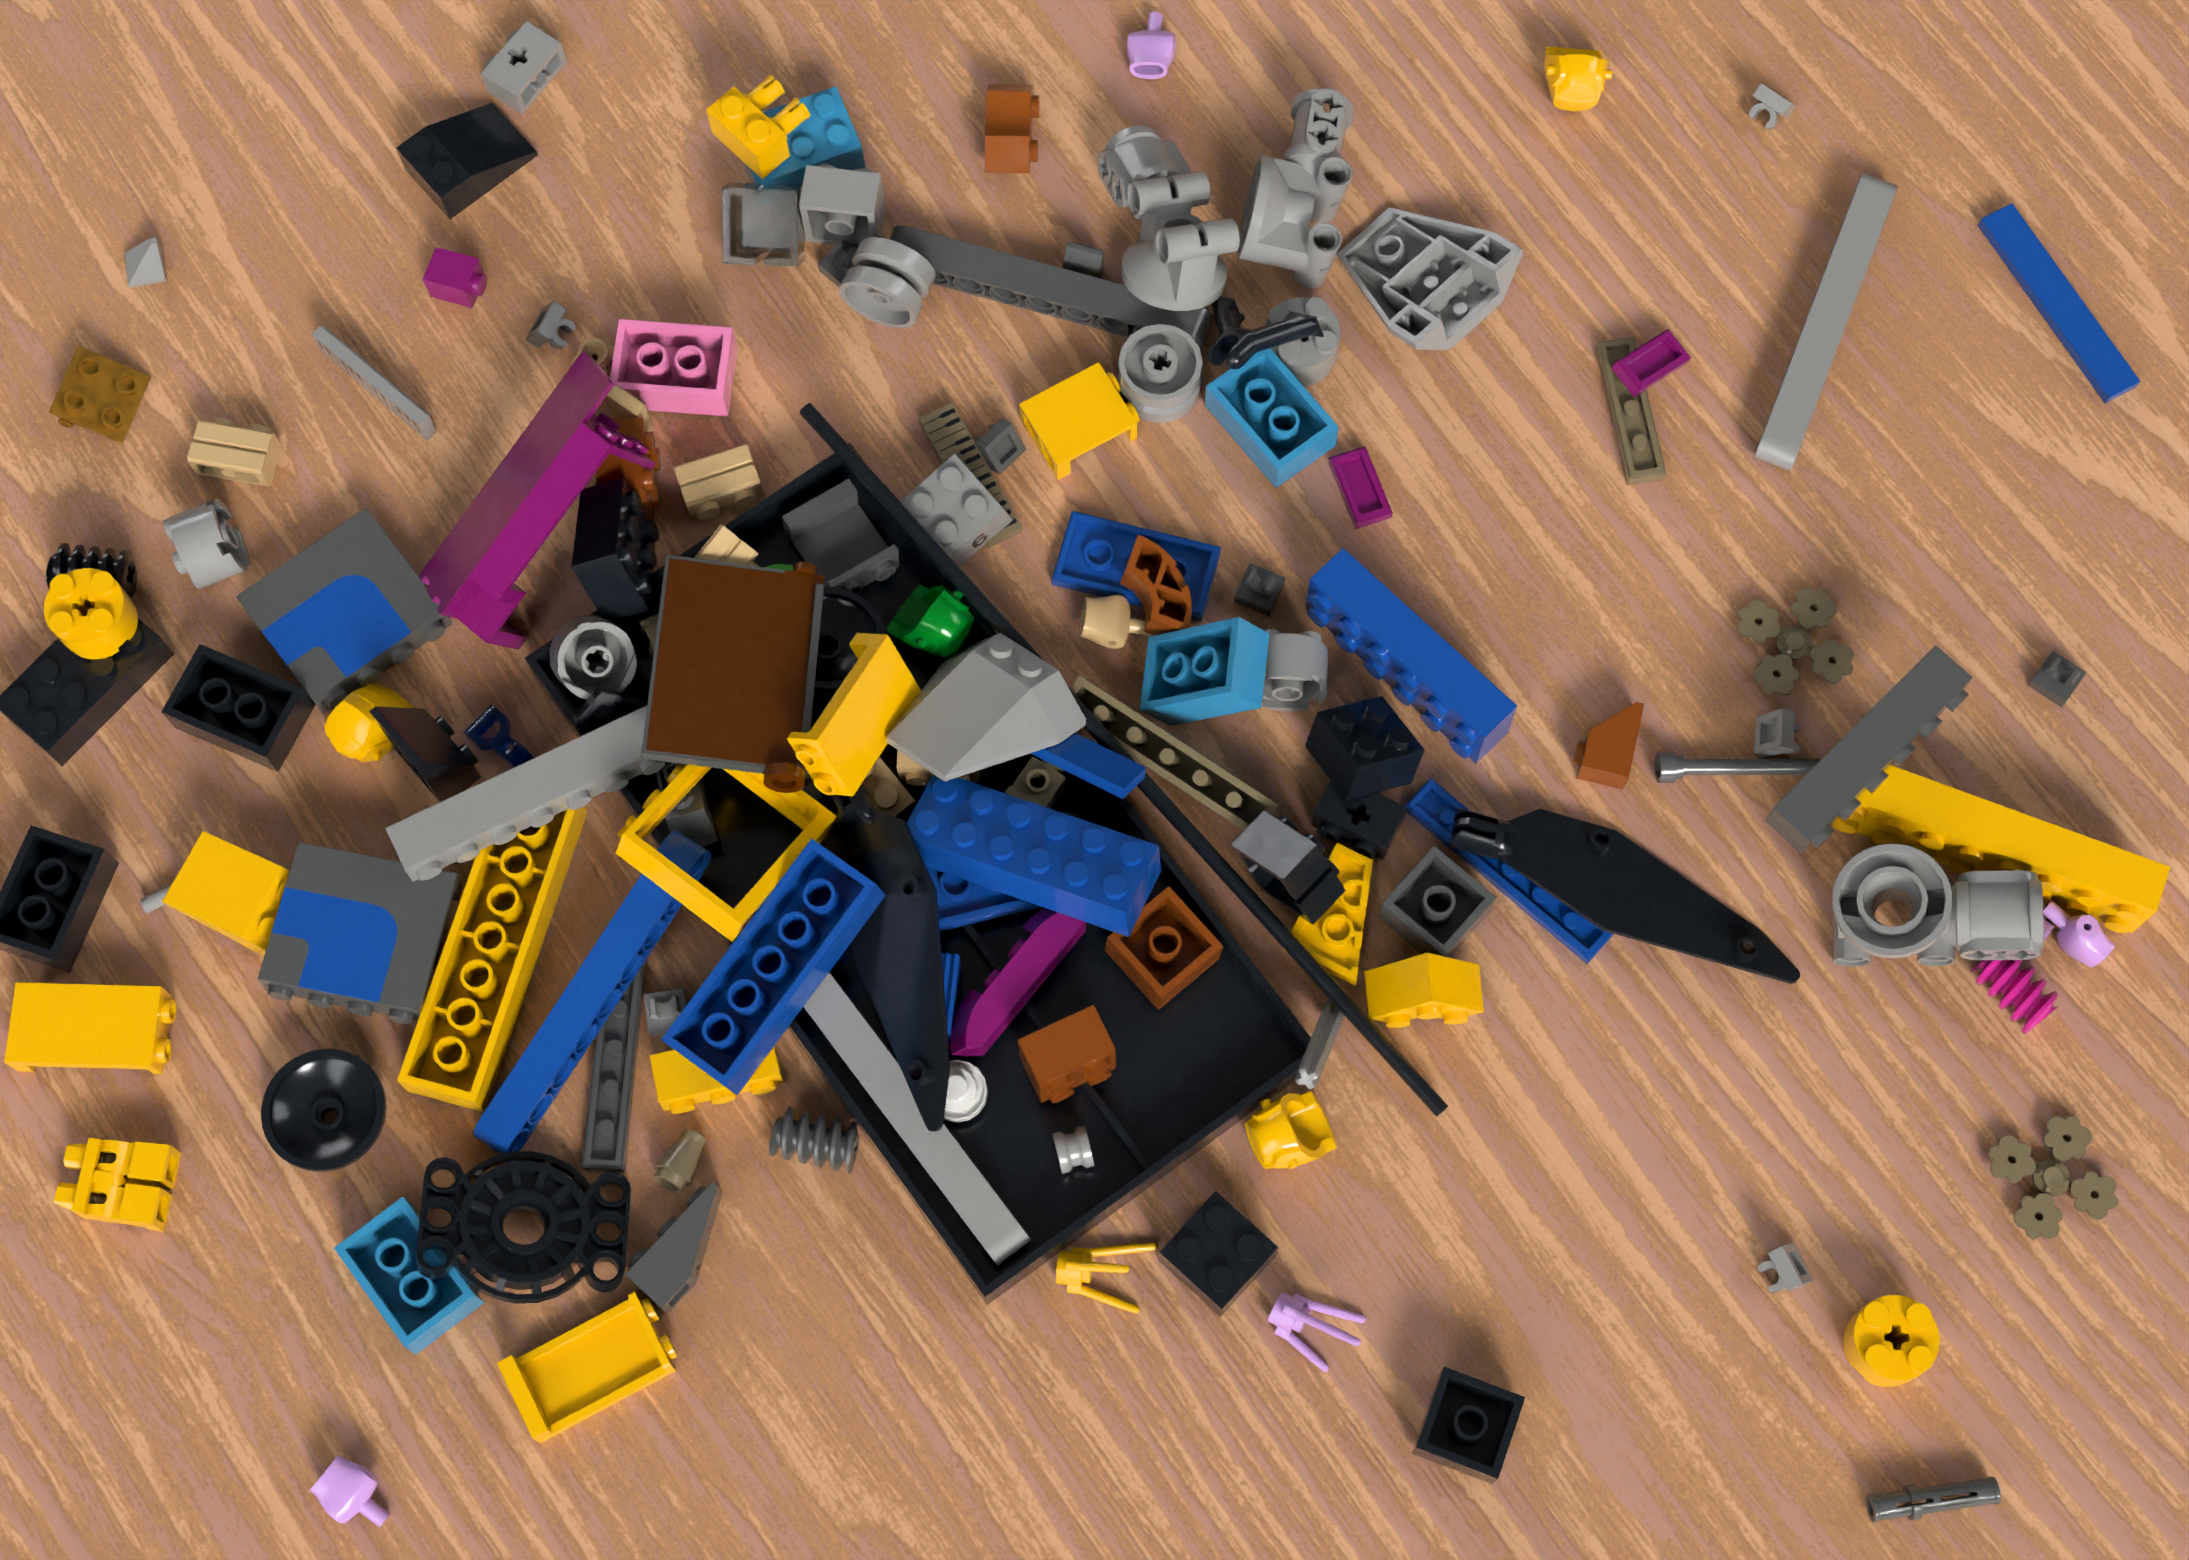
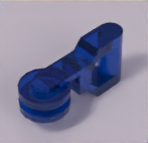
M490 705L463 732L482 751L493 750L513 768L534 759L519 742L514 739L512 740L509 735L511 723L493 705ZM497 721L500 724V731L492 738L483 739L481 736ZM510 744L513 750H510L507 746Z

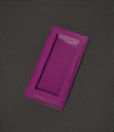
M1667 329L1618 360L1611 369L1632 396L1636 397L1684 366L1691 357L1671 331Z
M1366 446L1329 458L1330 468L1355 529L1392 518L1393 512Z

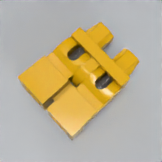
M88 1138L87 1144H68L63 1159L64 1166L68 1169L81 1170L78 1184L60 1182L56 1189L54 1203L71 1210L84 1219L134 1225L164 1232L172 1195L162 1188L174 1189L182 1153L168 1144L130 1143Z

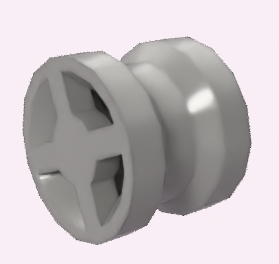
M1085 1125L1077 1127L1073 1133L1064 1134L1061 1131L1052 1133L1062 1174L1070 1172L1075 1166L1082 1165L1085 1168L1094 1166Z

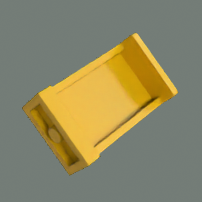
M855 634L849 645L858 658L857 662L812 729L807 733L791 732L787 738L796 753L797 759L810 774L815 787L823 794L854 796L888 744L887 735L921 692V689L887 634Z
M15 982L4 1062L15 1070L23 1072H34L35 1066L146 1069L153 1074H163L164 1063H168L171 1057V1041L168 1039L169 1023H174L176 1018V1002L172 995L162 986Z
M633 1291L627 1295L628 1300L518 1358L510 1355L497 1362L532 1439L542 1443L676 1371L672 1359L678 1357L668 1335L659 1336L653 1322L659 1320V1316L649 1297L642 1300Z

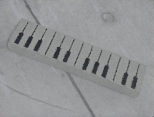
M320 326L311 334L324 355L426 441L436 433V427L430 415L325 326Z

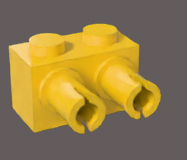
M770 74L748 94L741 93L733 86L706 109L712 134L762 180L790 157L787 135L810 117V112L803 103L798 106L800 103L798 98H793L788 105L772 118L767 117L762 112L778 97L785 94L780 82L777 79L772 82L774 76Z

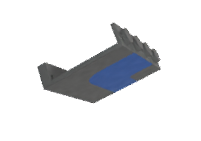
M367 508L236 596L322 714L329 709L334 710L351 692L368 684H374L385 670L394 664H401L407 661L413 655L414 650L427 641L432 642L440 638L445 633L446 628L452 624L449 617L439 614L437 608L440 604L438 605L431 600L426 591V585L420 580L419 576Z
M298 842L259 972V982L264 990L268 991L267 994L279 1000L290 1001L292 996L308 999L307 1002L320 1008L330 1009L332 1004L348 1007L347 1010L360 1016L369 1017L375 1012L388 1015V1019L401 1024H412V1020L418 1021L451 900L458 901L462 884L458 874L442 870L434 878L424 881L418 879L412 882L401 862Z

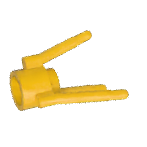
M1154 1242L1094 1248L1072 1247V1251L1060 1250L1056 1267V1283L1067 1285V1293L1081 1294L1136 1314L1140 1310L1137 1305L1083 1285V1282L1091 1283L1093 1272L1127 1273L1129 1266L1093 1262V1258L1090 1257L1153 1251L1157 1248V1245Z

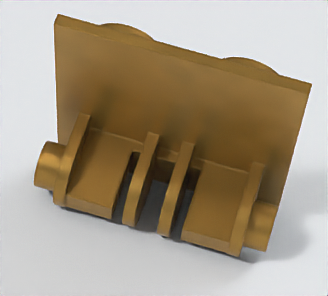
M78 345L48 413L60 417L58 423L66 428H73L74 424L123 444L151 377Z

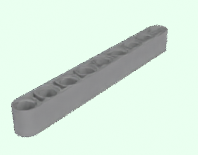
M1864 173L1861 174L1756 449L1755 459L1791 471L1898 185Z
M829 972L804 1005L805 1010L998 1266L1031 1241V1239L946 1126L943 1124L942 1128L937 1132H931L926 1128L899 1064Z

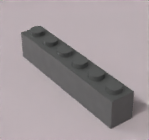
M1935 645L1773 807L1765 821L1801 854L1811 844L1818 849L1834 832L1830 825L1838 817L1846 821L1862 804L1857 798L1866 789L1870 793L1875 792L1888 778L1889 775L1884 770L1892 762L1900 766L1916 749L1911 743L1919 735L1927 739L1943 722L1938 716L1946 708L1953 712L1969 696L1964 689L1973 677Z

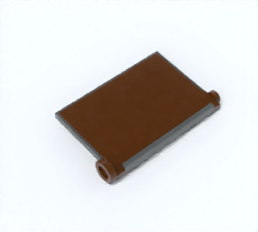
M666 554L641 759L764 774L763 783L770 790L781 793H793L803 789L806 768L797 759L796 753L787 738L791 732L807 733L811 728L825 576L816 574L817 567L814 564L798 562L794 564L793 571Z

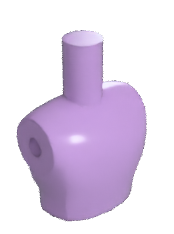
M1151 12L1149 14L1147 30L1132 32L1128 35L1127 55L1130 61L1129 69L1135 77L1142 79L1163 78L1167 75L1170 64L1174 59L1176 36L1174 33L1161 31L1163 15L1159 12Z
M2052 900L2044 905L2043 915L2058 926L2056 940L2059 947L2073 959L2092 968L2101 963L2115 947V943L2105 935L2098 921L2091 915L2080 914L2070 916Z
M341 1455L335 1458L309 1490L316 1496L327 1514L342 1524H345L360 1512L380 1527L390 1515L389 1512L371 1499L379 1482L376 1475L366 1467L349 1461Z

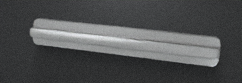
M1330 999L1324 1005L1295 1077L1298 1085L1305 1084L1308 1089L1317 1086L1344 1018V1014Z

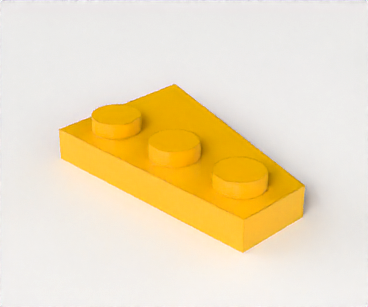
M1336 843L1329 860L1340 871L1337 877L1346 891L1314 925L1299 916L1291 933L1328 973L1356 986L1373 860Z

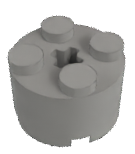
M1292 298L1280 303L1269 311L1265 326L1282 321L1290 311L1317 316L1324 335L1323 337L1311 335L1271 348L1303 386H1310L1324 380L1335 365L1339 352L1341 327L1337 316L1322 298Z
M217 498L163 520L165 532L169 539L174 542L177 550L172 553L175 567L181 575L188 573L197 589L208 587L248 570L246 566L249 565V555L239 528L233 530L227 519L233 516L225 504Z
M585 615L571 618L557 631L550 646V667L555 676L573 694L586 700L598 687L624 691L631 683L636 672V654L628 635L614 623L600 616ZM596 652L600 655L598 662L591 661L589 663L586 660L589 653L594 654Z
M1274 629L1264 630L1269 633L1262 698L1264 700L1263 707L1276 711L1292 712L1308 709V702L1317 699L1318 705L1323 703L1327 698L1328 649L1322 643V636L1314 631H1305L1300 634H1282Z

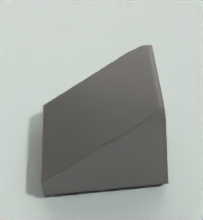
M1071 241L1067 242L1063 269L1101 279L1104 271V251Z

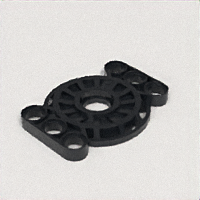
M532 1151L508 1152L490 1157L474 1166L466 1174L455 1160L447 1157L437 1158L430 1162L424 1174L415 1256L416 1268L426 1278L440 1279L455 1267L461 1278L477 1291L495 1300L514 1304L539 1303L556 1298L575 1287L584 1277L589 1286L594 1290L610 1292L621 1284L625 1272L631 1196L630 1183L621 1173L606 1172L590 1185L586 1178L570 1164L551 1155ZM493 1166H496V1167L492 1168L491 1170L485 1172V1170H487V1169H489V1168H491V1167H493ZM443 1169L448 1170L454 1175L455 1182L447 1188L437 1187L431 1180L434 1172ZM473 1179L475 1182L471 1185L470 1181ZM606 1184H615L620 1187L623 1196L616 1202H609L601 1197L599 1189ZM434 1209H444L449 1212L451 1221L444 1227H435L427 1220L428 1213ZM521 1209L535 1212L543 1221V1235L532 1244L523 1245L509 1240L504 1233L503 1223L510 1213ZM610 1222L618 1227L620 1235L613 1241H606L599 1237L596 1228L602 1223ZM431 1248H438L445 1252L447 1261L440 1267H431L424 1262L423 1254ZM463 1256H465V1258L468 1261L465 1266L460 1260ZM599 1262H610L617 1269V1275L611 1280H601L596 1277L593 1267ZM577 1264L580 1270L575 1275L572 1268ZM477 1271L486 1280L495 1283L496 1287L493 1288L481 1282L473 1273ZM561 1278L566 1281L556 1288L542 1292L541 1287L553 1284ZM505 1287L516 1290L531 1289L532 1294H514L505 1292L504 1289Z

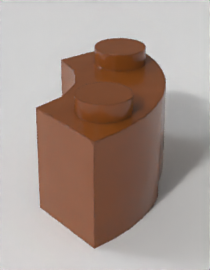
M988 84L986 91L985 173H1030V163L1038 162V140H1032V118H1039L1040 99L1039 95H1032L1033 85Z
M1138 535L1120 584L1133 591L1142 602L1146 615L1144 632L1155 636L1189 628L1192 615L1191 595L1188 585L1186 586L1181 573L1176 567L1177 563L1158 544Z

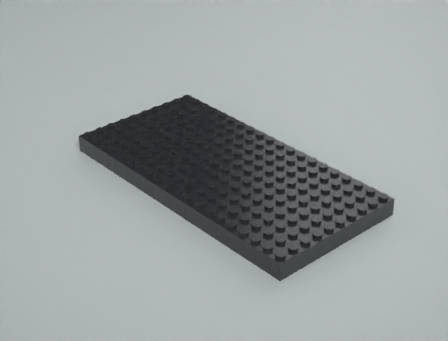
M849 443V446L857 453L854 447ZM833 453L725 525L728 530L758 553L754 562L759 567H767L774 564L794 566V564L804 561L784 532L782 516L843 481L850 479L857 490L858 504L886 545L890 547L895 544L899 552V567L896 568L894 574L883 581H873L863 587V590L858 594L876 609L885 629L901 605L919 584L928 589L937 585H943L952 593L955 590H959L836 453ZM713 534L679 556L694 558ZM664 566L652 573L654 593H651L649 611L611 621L628 635L633 644L637 659L635 675L628 687L622 692L649 696L653 660L648 650L650 640L648 636L643 637L639 620L659 613ZM964 595L960 600L969 607L968 611L975 620L969 637L958 652L973 643L998 634ZM596 610L595 612H593L592 614H590V615L600 616V617H601V615H600V613L598 612V610ZM885 630L919 688L922 690L947 658L932 655L921 649L909 646ZM551 640L525 657V660L534 677L575 734L581 737L588 732L575 723L572 717L587 700L573 694L555 676L550 667ZM822 651V652H820L821 655H831V654H832V653L829 652V651ZM596 652L594 654L589 653L586 657L589 663L591 661L598 662L600 659V655ZM814 691L810 730L836 692ZM887 744L879 757L899 780L897 772L898 750ZM1027 754L981 769L979 772V782L973 783L1005 793L1008 787L1013 785L1032 756L1039 761H1042V759L1032 754ZM712 767L702 778L712 809L718 841L702 846L711 853V859L698 882L734 909L800 835L803 829L749 788H746L724 769ZM1065 770L1062 775L1066 777L1067 787L1052 809L1159 845L1161 873L1145 905L1169 886L1223 945V949L1218 961L1158 1010L1106 953L1107 937L1113 931L1086 922L1085 933L985 1055L974 1057L952 1055L950 1042H948L949 1060L965 1061L977 1067L986 1080L988 1095L985 1106L972 1119L958 1123L944 1120L943 1124L1031 1241L997 1266L804 1007L788 1027L804 1052L853 1120L857 1122L858 1127L987 1305L1057 1255L1060 1250H1064L1259 1108L1261 1101L1271 1099L1296 1081L1295 1077L1311 1039L1126 798L1121 799ZM657 774L638 775L628 780V784L617 791L636 818L643 813L644 809L642 806L655 789H659ZM1034 778L1031 783L1035 788H1040L1045 784L1038 778ZM899 780L916 803H918L927 785L913 786L907 784L906 780ZM822 793L823 798L816 801L832 812L825 794ZM912 808L900 819L905 820L907 823L914 808ZM665 818L649 834L658 848L671 833ZM835 820L828 836L820 845L845 862L843 833ZM1037 907L940 932L941 953L960 955L961 960L956 1013L970 989L982 994L985 992L982 986L988 976L995 969L1000 971L1004 969L1011 960L1008 954L1018 940L1022 937L1027 940L1030 937L1022 926L1044 907ZM719 933L725 940L727 945L730 947L733 943L725 936H723L721 933ZM850 943L830 970V974L897 1061L852 957ZM1094 1005L1116 1049V1069L1111 1071V1077L1099 1084L1090 1086L1086 1082L1073 1088L1074 1094L1060 1102L1052 1103L1049 1099L1041 1103L1020 1060L1018 1039ZM1085 1125L1094 1166L1085 1168L1079 1165L1073 1167L1070 1172L1062 1174L1052 1133L1061 1131L1064 1134L1073 1133L1077 1127Z

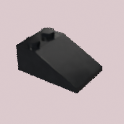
M493 103L425 126L396 147L405 170L449 219L455 217L538 156L537 151Z
M375 706L369 711L396 752L439 802L467 790L481 778L474 766L479 760L465 743L460 747L454 743L450 737L455 732L441 715L434 719L426 709Z

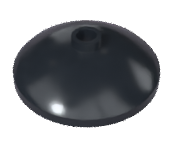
M824 586L814 686L815 692H836L858 660L849 645L856 633L886 634L883 621L876 609L863 597L846 589ZM822 651H829V652H831L832 654H831V655H821L820 652H822Z
M337 1049L309 1051L286 1063L270 1081L261 1107V1122L264 1135L272 1149L282 1159L297 1168L313 1172L341 1169L360 1159L378 1139L386 1118V1095L375 1071L356 1055ZM336 1110V1119L329 1123L325 1122L327 1112Z

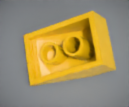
M202 831L164 896L162 903L265 956L290 871Z

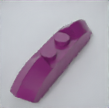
M1043 908L1033 915L1022 926L1030 937L1027 940L1023 937L1018 940L1008 954L1011 960L1002 971L995 969L988 976L982 986L985 992L982 994L970 989L961 1002L951 1031V1054L964 1057L985 1055L1085 933L1086 922L1047 908Z

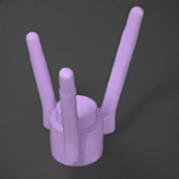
M1282 1292L1268 1318V1322L1277 1326L1274 1334L1287 1340L1323 1372L1329 1370L1328 1364L1292 1333L1293 1330L1301 1333L1305 1324H1308L1354 1346L1361 1344L1359 1338L1311 1316L1310 1313L1311 1310L1358 1323H1364L1366 1320L1365 1316L1309 1300L1297 1293L1292 1297Z

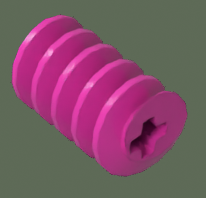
M1982 960L1970 971L1981 970L1976 983L1981 985L1991 981L1992 985L1987 995L1989 997L1999 994L2004 995L1998 1007L2001 1010L2011 1006L2015 1007L2010 1020L2012 1022L2023 1018L2027 1020L2021 1030L2023 1034H2027L2057 1008L2053 1006L2058 996L2056 991L2045 995L2041 993L2047 981L2045 979L2033 983L2030 981L2035 971L2033 966L2020 970L2019 966L2022 960Z

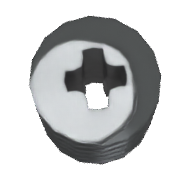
M788 1107L782 1117L779 1116L775 1121L769 1142V1156L774 1157L781 1148L782 1156L785 1160H791L797 1152L799 1162L806 1164L813 1155L815 1166L821 1168L829 1159L830 1167L833 1171L840 1170L844 1162H846L847 1173L851 1174L857 1157L860 1138L857 1122L852 1121L847 1131H842L841 1118L836 1117L831 1127L828 1128L826 1127L824 1114H820L816 1122L811 1124L809 1111L804 1110L797 1121L794 1120L793 1107Z

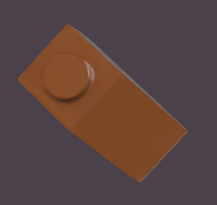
M1635 702L1589 729L1584 742L1577 741L1572 764L1579 765L1576 779L1619 789L1624 788L1631 770L1644 703Z

